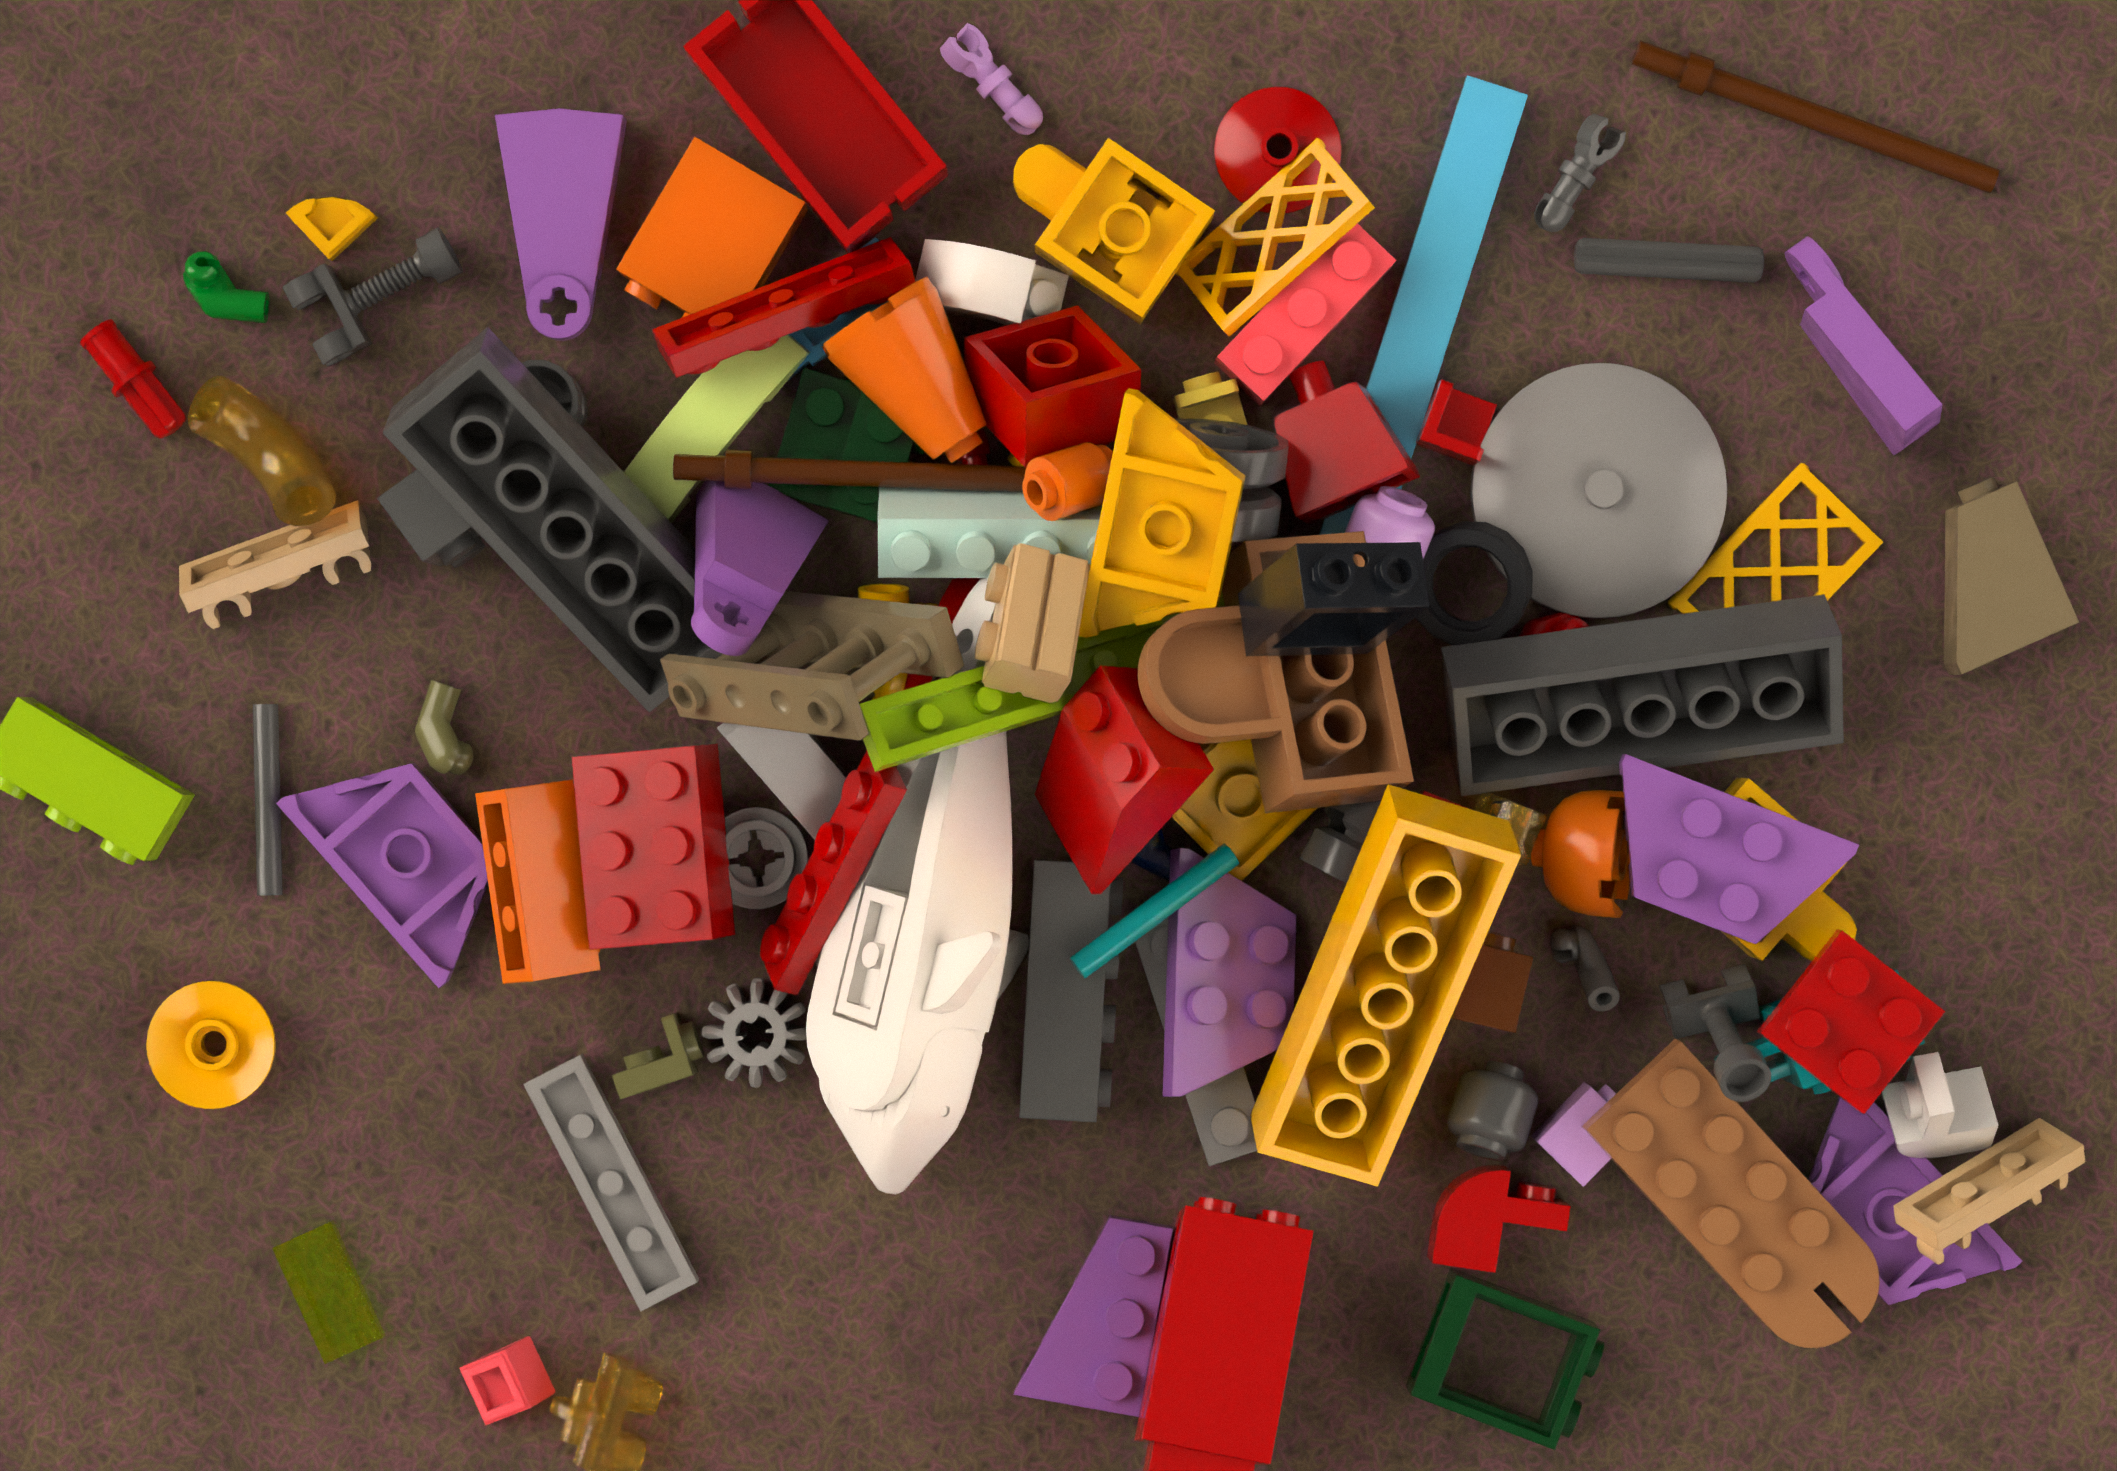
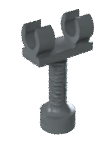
M439 227L415 240L417 251L413 258L409 257L407 261H401L402 264L397 263L396 267L392 266L390 270L386 269L385 273L381 272L379 276H373L374 279L369 278L368 282L364 281L362 285L358 284L357 288L352 287L351 291L344 290L334 269L325 263L316 267L314 271L301 275L282 287L293 309L297 308V310L304 309L328 295L342 321L343 328L321 337L312 344L323 365L326 364L327 367L334 365L355 354L357 351L372 345L358 317L361 309L364 311L367 307H371L372 303L375 305L378 303V300L382 301L383 297L388 298L389 294L391 296L394 295L395 292L400 291V288L403 290L406 288V285L410 286L411 282L416 283L417 279L420 281L423 277H433L441 284L463 273L462 266L452 246Z
M1742 964L1720 970L1727 986L1689 995L1683 979L1659 985L1666 1004L1662 1006L1668 1025L1671 1026L1675 1039L1710 1031L1719 1052L1714 1062L1713 1072L1722 1093L1730 1100L1738 1102L1750 1101L1762 1095L1771 1082V1071L1761 1051L1755 1046L1743 1044L1735 1027V1024L1760 1018L1756 987L1753 980H1751L1746 965Z

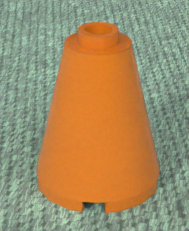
M928 276L888 298V302L874 311H868L827 340L822 348L827 354L828 359L928 456L934 460L945 454L950 463H953L983 443L977 431L986 426L987 422L938 291Z

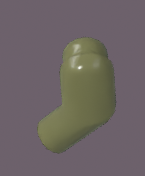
M431 680L415 726V736L429 765L441 774L449 771L451 774L461 775L470 768L474 757L472 746L463 741H458L450 725L462 690Z

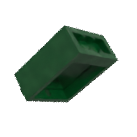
M1450 1267L1405 1386L1411 1396L1555 1450L1560 1435L1569 1438L1576 1426L1582 1402L1576 1400L1575 1396L1583 1375L1592 1378L1603 1354L1604 1342L1597 1339L1600 1329L1591 1320ZM1475 1297L1571 1333L1539 1419L1443 1383Z

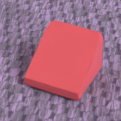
M530 1336L515 1341L459 1368L485 1425L530 1409L555 1393L553 1384Z

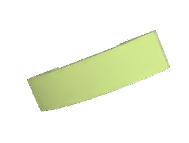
M788 334L779 338L769 348L759 351L747 350L720 361L715 368L702 373L657 427L624 473L672 523L691 500L689 495L701 482L674 480V455L722 456L762 405L774 398L810 352Z

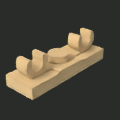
M356 500L180 565L179 595L187 612L190 613L202 608L206 624L215 629L220 627V615L216 607L219 602L225 600L235 602L245 618L250 616L252 612L250 593L264 588L274 590L287 587L297 581L302 574L310 572L312 567L322 564L324 577L332 585L340 583L339 571L335 562L341 557L350 556L355 558L359 562L363 573L370 572L371 558L368 548V528L363 509L359 501Z
M2038 1118L1893 1205L1895 1222L1917 1237V1248L1921 1254L1940 1265L1944 1262V1248L1955 1243L1962 1249H1966L1970 1246L1972 1231L1985 1223L1990 1224L2027 1200L2034 1205H2038L2042 1202L2040 1190L2049 1184L2059 1190L2064 1189L2068 1183V1173L2085 1163L2084 1145L2041 1118Z

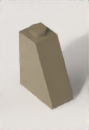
M1994 477L1980 481L1958 491L1962 503L1945 511L1944 665L1949 675L1964 674L2079 623L2017 481L1999 487Z

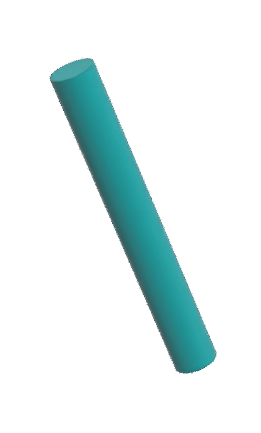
M1225 843L1070 957L1071 963L1084 979L1239 865L1238 859Z

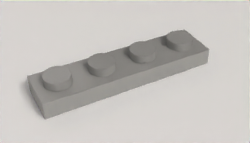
M1168 917L1135 941L1164 1032ZM1244 1067L1185 1094L1209 1166L1257 1151L1250 1116L1255 1101Z
M582 1053L524 1083L523 1085L640 1312L697 1283L699 1277L584 1054Z

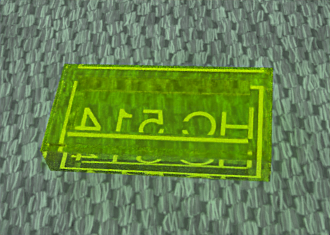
M334 1220L272 1248L324 1364L386 1336Z

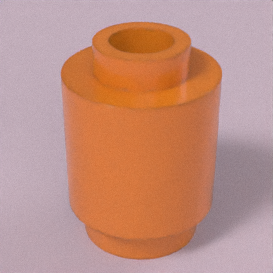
M1085 442L1032 459L1026 467L1022 484L1027 504L1039 516L1048 521H1056L1103 505L1113 451L1105 445Z

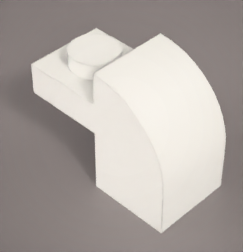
M925 239L915 281L928 276L938 291L946 313L1010 325L1013 323L1021 324V321L1061 310L1069 275L1036 265L1035 260L966 243Z
M1939 1052L1913 1056L1906 1081L1888 1084L1882 1091L1897 1150L1905 1156L1913 1158L1946 1157L1988 1149L1993 1143L1999 1125L1981 1066L1944 1073Z

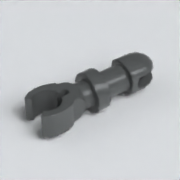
M1594 113L1588 116L1582 123L1577 134L1573 159L1571 161L1566 159L1563 161L1558 169V172L1562 175L1551 194L1544 193L1536 206L1534 219L1540 228L1549 232L1562 230L1573 216L1575 210L1571 207L1583 188L1590 190L1596 181V177L1592 175L1595 169L1602 166L1608 159L1613 158L1623 146L1626 132L1614 127L1607 128L1605 138L1602 142L1598 143L1599 133L1604 126L1608 125V118Z

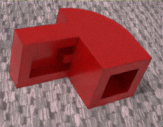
M1494 1164L1473 1168L1454 1179L1441 1194L1432 1218L1427 1257L1433 1264L1496 1273L1503 1222L1567 1232L1571 1206L1563 1199H1556V1188L1547 1185L1518 1182L1517 1193L1508 1191L1511 1171L1505 1165Z

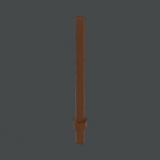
M1640 40L1631 64L1678 81L1677 88L1699 96H1702L1704 91L1987 193L1992 192L1999 176V169L1716 68L1714 67L1715 60L1691 51L1686 57Z
M731 449L726 450L725 456L675 454L673 462L674 480L725 482V488L752 489L753 483L1023 492L1022 484L1026 470L1024 466L754 457L753 450Z

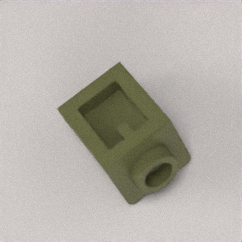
M679 1012L661 1018L672 1054L663 1056L661 1047L658 1045L623 1057L627 1069L612 1075L620 1100L692 1076L698 1072L695 1060L703 1058L704 1051L693 1021L682 1024Z

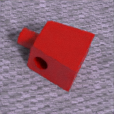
M1324 361L1306 364L1290 373L1289 378L1300 405L1277 415L1274 418L1276 433L1289 442L1285 476L1292 508L1298 519L1308 525H1312L1355 506L1361 496L1378 493L1381 486L1396 488L1420 477L1416 466L1370 393L1356 381L1335 389Z

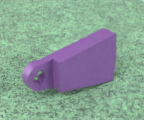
M560 108L495 115L528 318L533 327L549 339L557 341L573 339L587 329L593 315L597 283L602 275L627 120L621 114ZM565 290L566 299L577 303V312L566 314L565 325L557 326L553 316L543 313L542 307L543 303H549L554 300L555 291Z
M1806 236L1785 251V258L1789 267L1814 301L1813 304L1805 309L1800 326L1893 456H1895L1940 423L1943 404L1847 290L1838 270L1824 250L1812 238Z
M704 481L696 494L695 594L691 626L697 637L711 649L725 655L740 656L747 653L829 520L763 483H753L752 489L725 488V482Z

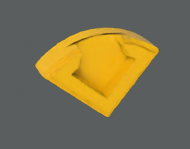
M340 197L307 199L286 212L291 220L331 261L378 219L374 213L363 205Z

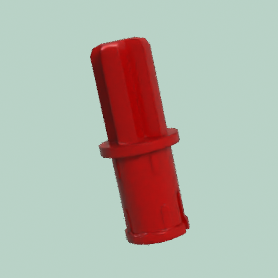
M108 319L95 326L81 339L80 345L90 353L113 383L112 394L115 397L123 396L154 437L159 439L165 438L176 432L184 424L186 414L153 373L156 365L152 361H143L119 331L113 319Z

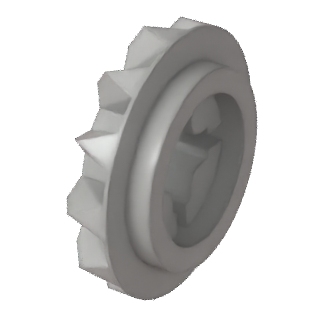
M750 807L730 814L725 818L728 860L730 858H737L739 854L749 851V841L752 840L751 830H756L757 839L761 840L763 849L774 850V853L784 851L785 856L784 858H776L775 862L765 865V875L762 876L763 886H758L757 876H754L751 866H741L740 863L730 864L729 861L728 869L732 903L748 909H765L782 903L787 899L791 881L797 874H802L808 861V850L798 826L780 812L768 808Z

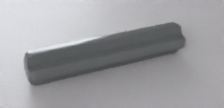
M1582 238L1575 245L1574 267L1575 271L1580 274L1754 283L1762 278L1764 272V252L1760 247Z

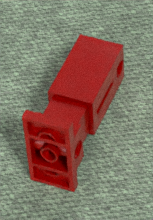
M1199 1197L1198 1201H1194V1206L1185 1205L1178 1212L1134 1439L1135 1441L1148 1443L1143 1471H1254L1255 1464L1271 1465L1314 1232L1313 1230L1299 1228L1300 1216L1265 1209L1262 1210V1214H1257L1256 1219L1235 1215L1237 1204L1207 1197Z

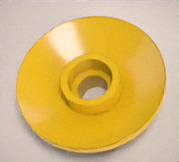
M221 981L193 983L171 994L155 1012L150 1022L146 1042L149 1065L156 1080L163 1089L178 1101L202 1109L228 1107L252 1095L268 1076L274 1061L276 1048L274 1028L262 1004L246 990ZM211 1031L221 1033L226 1039V1048L221 1055H213L205 1048V1037Z

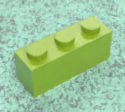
M17 697L0 725V790L21 800H24L27 793L49 805L44 813L48 818L77 833L82 826L90 829L104 838L100 844L101 849L129 865H134L137 858L143 862L157 860L195 796L194 793L32 697Z

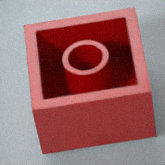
M1078 305L1021 321V324L1013 323L964 337V364L987 422L986 426L1025 468L1034 458L1081 443L1089 442L1095 445L1106 446L1115 441L1125 392L1128 388L1141 390V368Z

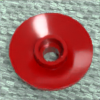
M1268 87L1247 94L1228 110L1216 134L1214 155L1222 182L1238 201L1244 203L1281 169L1293 161L1316 138H1320L1324 142L1325 149L1340 165L1341 140L1335 121L1319 101L1297 89ZM1276 136L1286 138L1291 145V153L1282 159L1272 157L1267 150V142L1271 138ZM1317 159L1293 179L1291 187L1317 184L1321 168L1320 162ZM1313 199L1288 202L1285 214L1310 206L1313 203ZM1272 203L1265 204L1259 212L1270 214Z

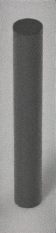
M252 704L257 896L283 895L281 809L276 804L281 799L278 704Z

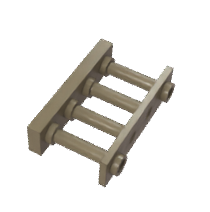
M792 591L784 592L747 653L740 656L722 654L716 659L669 653L660 659L668 682L669 696L677 708L679 717L859 741L869 735L859 702L899 673L948 678L965 666L947 607ZM765 656L769 657L768 659H766V660L763 661L762 663H760V664H755L756 662H758L759 660H761L763 657H765ZM808 662H814L806 669H799ZM854 667L860 668L851 675L845 674Z

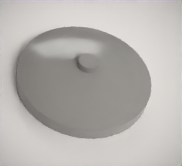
M1590 363L1566 367L1549 373L1523 388L1502 407L1490 423L1480 448L1484 449L1481 461L1474 465L1472 469L1470 498L1474 522H1487L1507 531L1524 548L1533 570L1532 596L1530 599L1550 610L1581 618L1600 619L1633 614L1648 609L1679 591L1695 576L1711 554L1723 525L1727 505V478L1723 456L1717 439L1701 412L1685 395L1663 379L1646 371L1619 364ZM1485 551L1499 573L1507 580L1502 564L1491 553Z

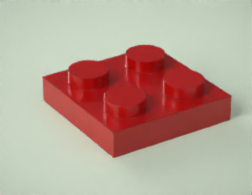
M1837 929L1757 1032L1855 1110L1865 1114L1945 1011L1843 930Z

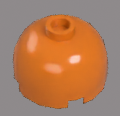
M1592 790L1581 791L1568 796L1552 810L1546 829L1536 828L1534 831L1531 845L1532 866L1543 867L1546 888L1556 902L1573 912L1611 918H1621L1623 911L1614 900H1627L1630 891L1629 845L1626 841L1625 829H1622V811H1625L1624 792Z

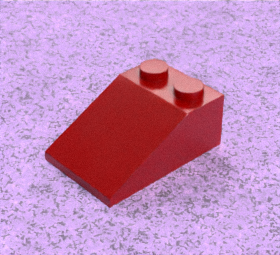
M1100 665L1062 708L1034 795L1091 894H1102L1214 771V768L1199 743L1186 741L1171 734L1153 718L1140 693L1138 668Z

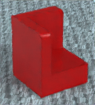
M1441 379L1435 384L1416 445L1474 466L1481 461L1484 449L1480 448L1490 426L1497 404L1453 389L1454 383Z

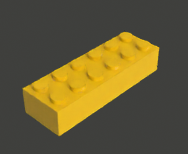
M1387 785L1250 1116L1257 1153L1378 1187L1521 857L1510 821L1396 786Z

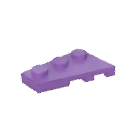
M1109 1216L1028 1368L1015 1388L1014 1395L1139 1417L1173 1232L1172 1226Z

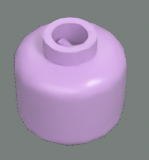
M1381 486L1378 493L1365 494L1357 501L1345 533L1364 531L1366 543L1421 542L1424 560L1435 532V525L1432 518L1425 512L1427 504L1421 498L1395 487Z

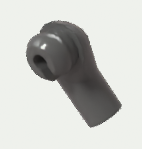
M1572 924L1571 929L1559 928L1554 930L1550 938L1552 957L1559 963L1574 961L1589 1006L1593 1010L1602 1012L1615 1007L1620 998L1611 968L1591 931Z

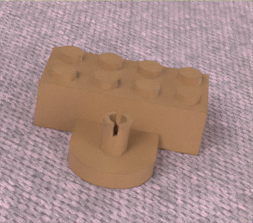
M1364 531L1244 541L1229 554L1222 586L1225 607L1189 610L1172 617L1149 637L1140 654L1138 662L1140 693L1148 711L1164 729L1186 741L1202 744L1251 739L1265 813L1381 801L1388 784L1403 789L1414 782L1386 640L1368 654L1246 656L1238 593L1296 543H1366ZM1354 554V563L1359 567H1364L1365 561L1363 557Z

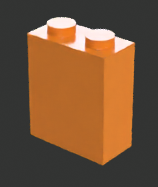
M694 136L616 270L629 280L624 288L625 292L655 310L658 309L662 300L684 312L682 317H685L764 286L809 209L805 201Z

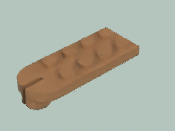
M1674 1039L1582 1126L1771 1332L1784 1341L1804 1348H1820L1837 1343L1851 1333L1847 1326L1813 1291L1821 1283L1838 1299L1837 1304L1843 1311L1858 1322L1862 1323L1871 1312L1878 1296L1880 1284L1878 1265L1871 1249L1736 1101L1730 1100L1722 1093L1717 1080L1681 1041Z

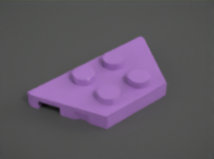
M1622 754L1620 758L1619 771L1620 775H1622L1626 813L1624 814L1625 836L1629 845L1630 856L1628 868L1631 896L1750 943L1757 944L1850 860L1856 854L1859 844L1627 754Z
M415 763L281 798L276 803L432 982L438 988L443 987L451 978L488 887L483 844L478 834Z
M1186 848L1170 850L1169 884L1204 858ZM1229 873L1225 874L1168 917L1163 1097H1181L1276 1051L1294 1011L1296 914Z
M1839 1097L1808 1180L1871 1249L1879 1269L1880 1284L1878 1296L1886 1304L1891 1305L1915 1298L1921 1292L1935 1288L1945 1289L1965 1283L1966 1279L1999 1269L2003 1271L2013 1269L2022 1262L1987 1223L1971 1232V1243L1966 1249H1962L1955 1243L1944 1248V1262L1940 1265L1921 1254L1917 1248V1237L1896 1224L1893 1205L1943 1175L1926 1157H1908L1897 1150L1889 1118L1875 1102L1865 1114H1861Z

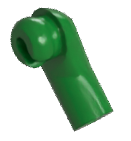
M198 251L187 258L183 273L184 283L207 316L246 322H267L270 302L269 292L236 289L220 265L218 258L210 252Z

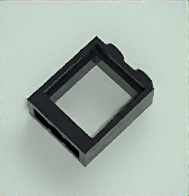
M1421 542L1296 543L1238 593L1246 656L1368 654L1430 607ZM1354 554L1363 557L1365 561L1364 567H1359L1354 563Z

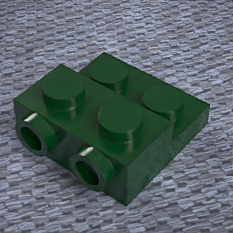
M807 368L803 369L777 458L910 462L912 453L924 457L925 452L853 382ZM769 483L768 485L790 498L878 524L879 487Z

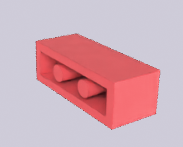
M1357 223L1269 301L1216 357L1214 364L1230 379L1236 378L1237 385L1261 406L1289 377L1290 373L1309 356L1378 283L1397 260Z

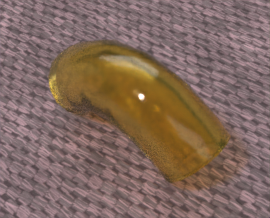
M217 375L212 377L200 387L189 408V428L193 433L229 453L251 473L264 489L276 516L282 522L293 526H308L319 522L330 513L336 499V493L330 477L316 451L294 425L266 401L224 376Z

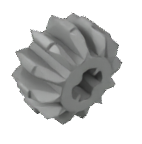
M754 978L750 986L751 1000L748 1001L737 983L729 985L726 991L735 1009L732 1010L722 1002L712 1001L708 1011L725 1023L724 1025H706L702 1028V1037L708 1039L723 1038L724 1043L707 1054L708 1060L711 1063L718 1062L729 1054L734 1059L725 1073V1078L729 1081L735 1080L740 1074L743 1065L750 1066L748 1080L750 1086L755 1088L760 1087L762 1084L763 1065H767L772 1077L777 1082L785 1080L787 1077L786 1068L778 1056L781 1055L790 1062L800 1065L805 1059V1054L800 1049L789 1044L788 1041L807 1040L806 1026L790 1027L789 1023L790 1020L801 1016L806 1011L804 1003H795L786 1011H783L779 1004L787 996V993L774 990L770 1001L763 999L765 990L763 978ZM759 1017H763L771 1024L766 1033L774 1034L771 1045L761 1041L755 1048H751L742 1040L748 1034L747 1032H740L742 1020L752 1024Z

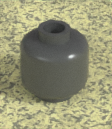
M1488 1061L1485 1070H1470L1461 1075L1447 1119L1450 1132L1458 1138L1457 1147L1472 1155L1495 1161H1503L1507 1153L1518 1152L1525 1147L1538 1107V1095L1535 1090L1522 1081L1524 1076L1522 1070L1506 1063Z

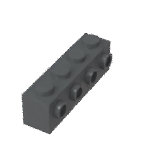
M1038 858L1034 860L1019 1118L1097 1122V1107L1110 1108L1112 1069L1100 1068L1101 1043L1114 1044L1116 1005L1103 1004L1105 979H1118L1119 954L1085 979L1079 974L1069 958L1108 930L1109 915L1121 916L1123 877H1116L1102 894H1091L1072 860Z

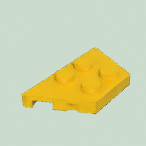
M1128 388L1124 394L1087 580L1079 637L1097 636L1100 631L1134 623L1136 626L1157 622L1161 621L1165 616L1189 610L1216 608L1220 601L1245 475L1139 390Z

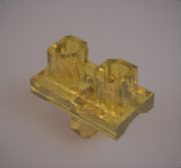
M604 1352L596 1382L578 1377L572 1398L553 1397L549 1409L550 1412L566 1419L560 1440L578 1445L574 1458L575 1465L587 1471H640L646 1452V1440L641 1435L621 1431L626 1410L653 1416L659 1406L663 1384L657 1378L635 1369L624 1357Z

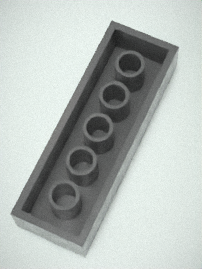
M489 327L483 330L391 408L383 434L649 713L669 697L668 682L660 661L661 658L669 653L712 659L722 655V653L704 644L697 637L691 626V617L694 614L695 548Z
M1824 594L1441 647L1449 755L1461 796L1620 774L1619 761L1622 754H1627L1660 768H1668L1844 743L1842 634Z

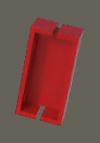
M739 0L738 3L741 10L750 22L748 25L740 30L736 19L727 10L687 42L683 48L692 63L847 253L858 250L894 220L889 207L896 202L905 212L948 177L947 166L812 0Z

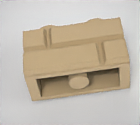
M1020 543L1013 546L1004 564L996 562L993 564L985 591V601L995 603L992 622L986 620L983 622L975 648V659L985 661L982 683H984L985 687L1012 694L1021 692L1024 697L1048 703L1058 702L1072 679L1090 568L1087 560L1061 553L1052 555L1049 550Z

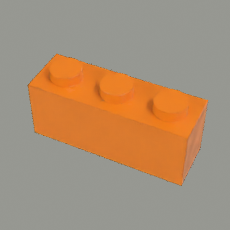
M573 779L475 793L503 984L533 982L601 970L598 955L600 949L589 950Z

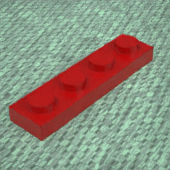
M889 237L652 329L659 352L676 378L686 374H701L715 368L720 361L747 350L759 351L769 348L779 338L806 327L816 328L828 325L835 321L839 314L865 304L889 301L888 298L916 281L910 261L893 239Z
M867 751L857 770L851 771L846 777L838 806L830 821L825 822L819 828L811 857L802 874H797L791 881L787 893V902L775 925H770L762 937L760 956L765 964L774 990L798 995L823 945L827 941L907 791L897 767L893 766L875 772Z

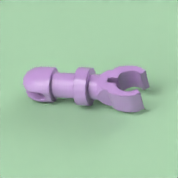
M967 23L957 34V40L965 44L969 52L963 50L958 45L955 37H949L940 47L942 57L954 70L974 78L980 84L976 88L977 92L984 99L990 96L1005 113L1002 118L1012 130L1021 135L1034 133L1043 121V112L1040 106L1029 94L1024 97L1009 80L1012 73L1004 64L998 68L993 62V56L984 35L974 25Z

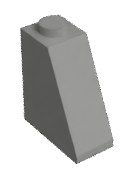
M722 723L718 726L717 729L815 840L819 828L825 822L830 821L841 800L843 784L848 776L819 739L813 734L731 723Z

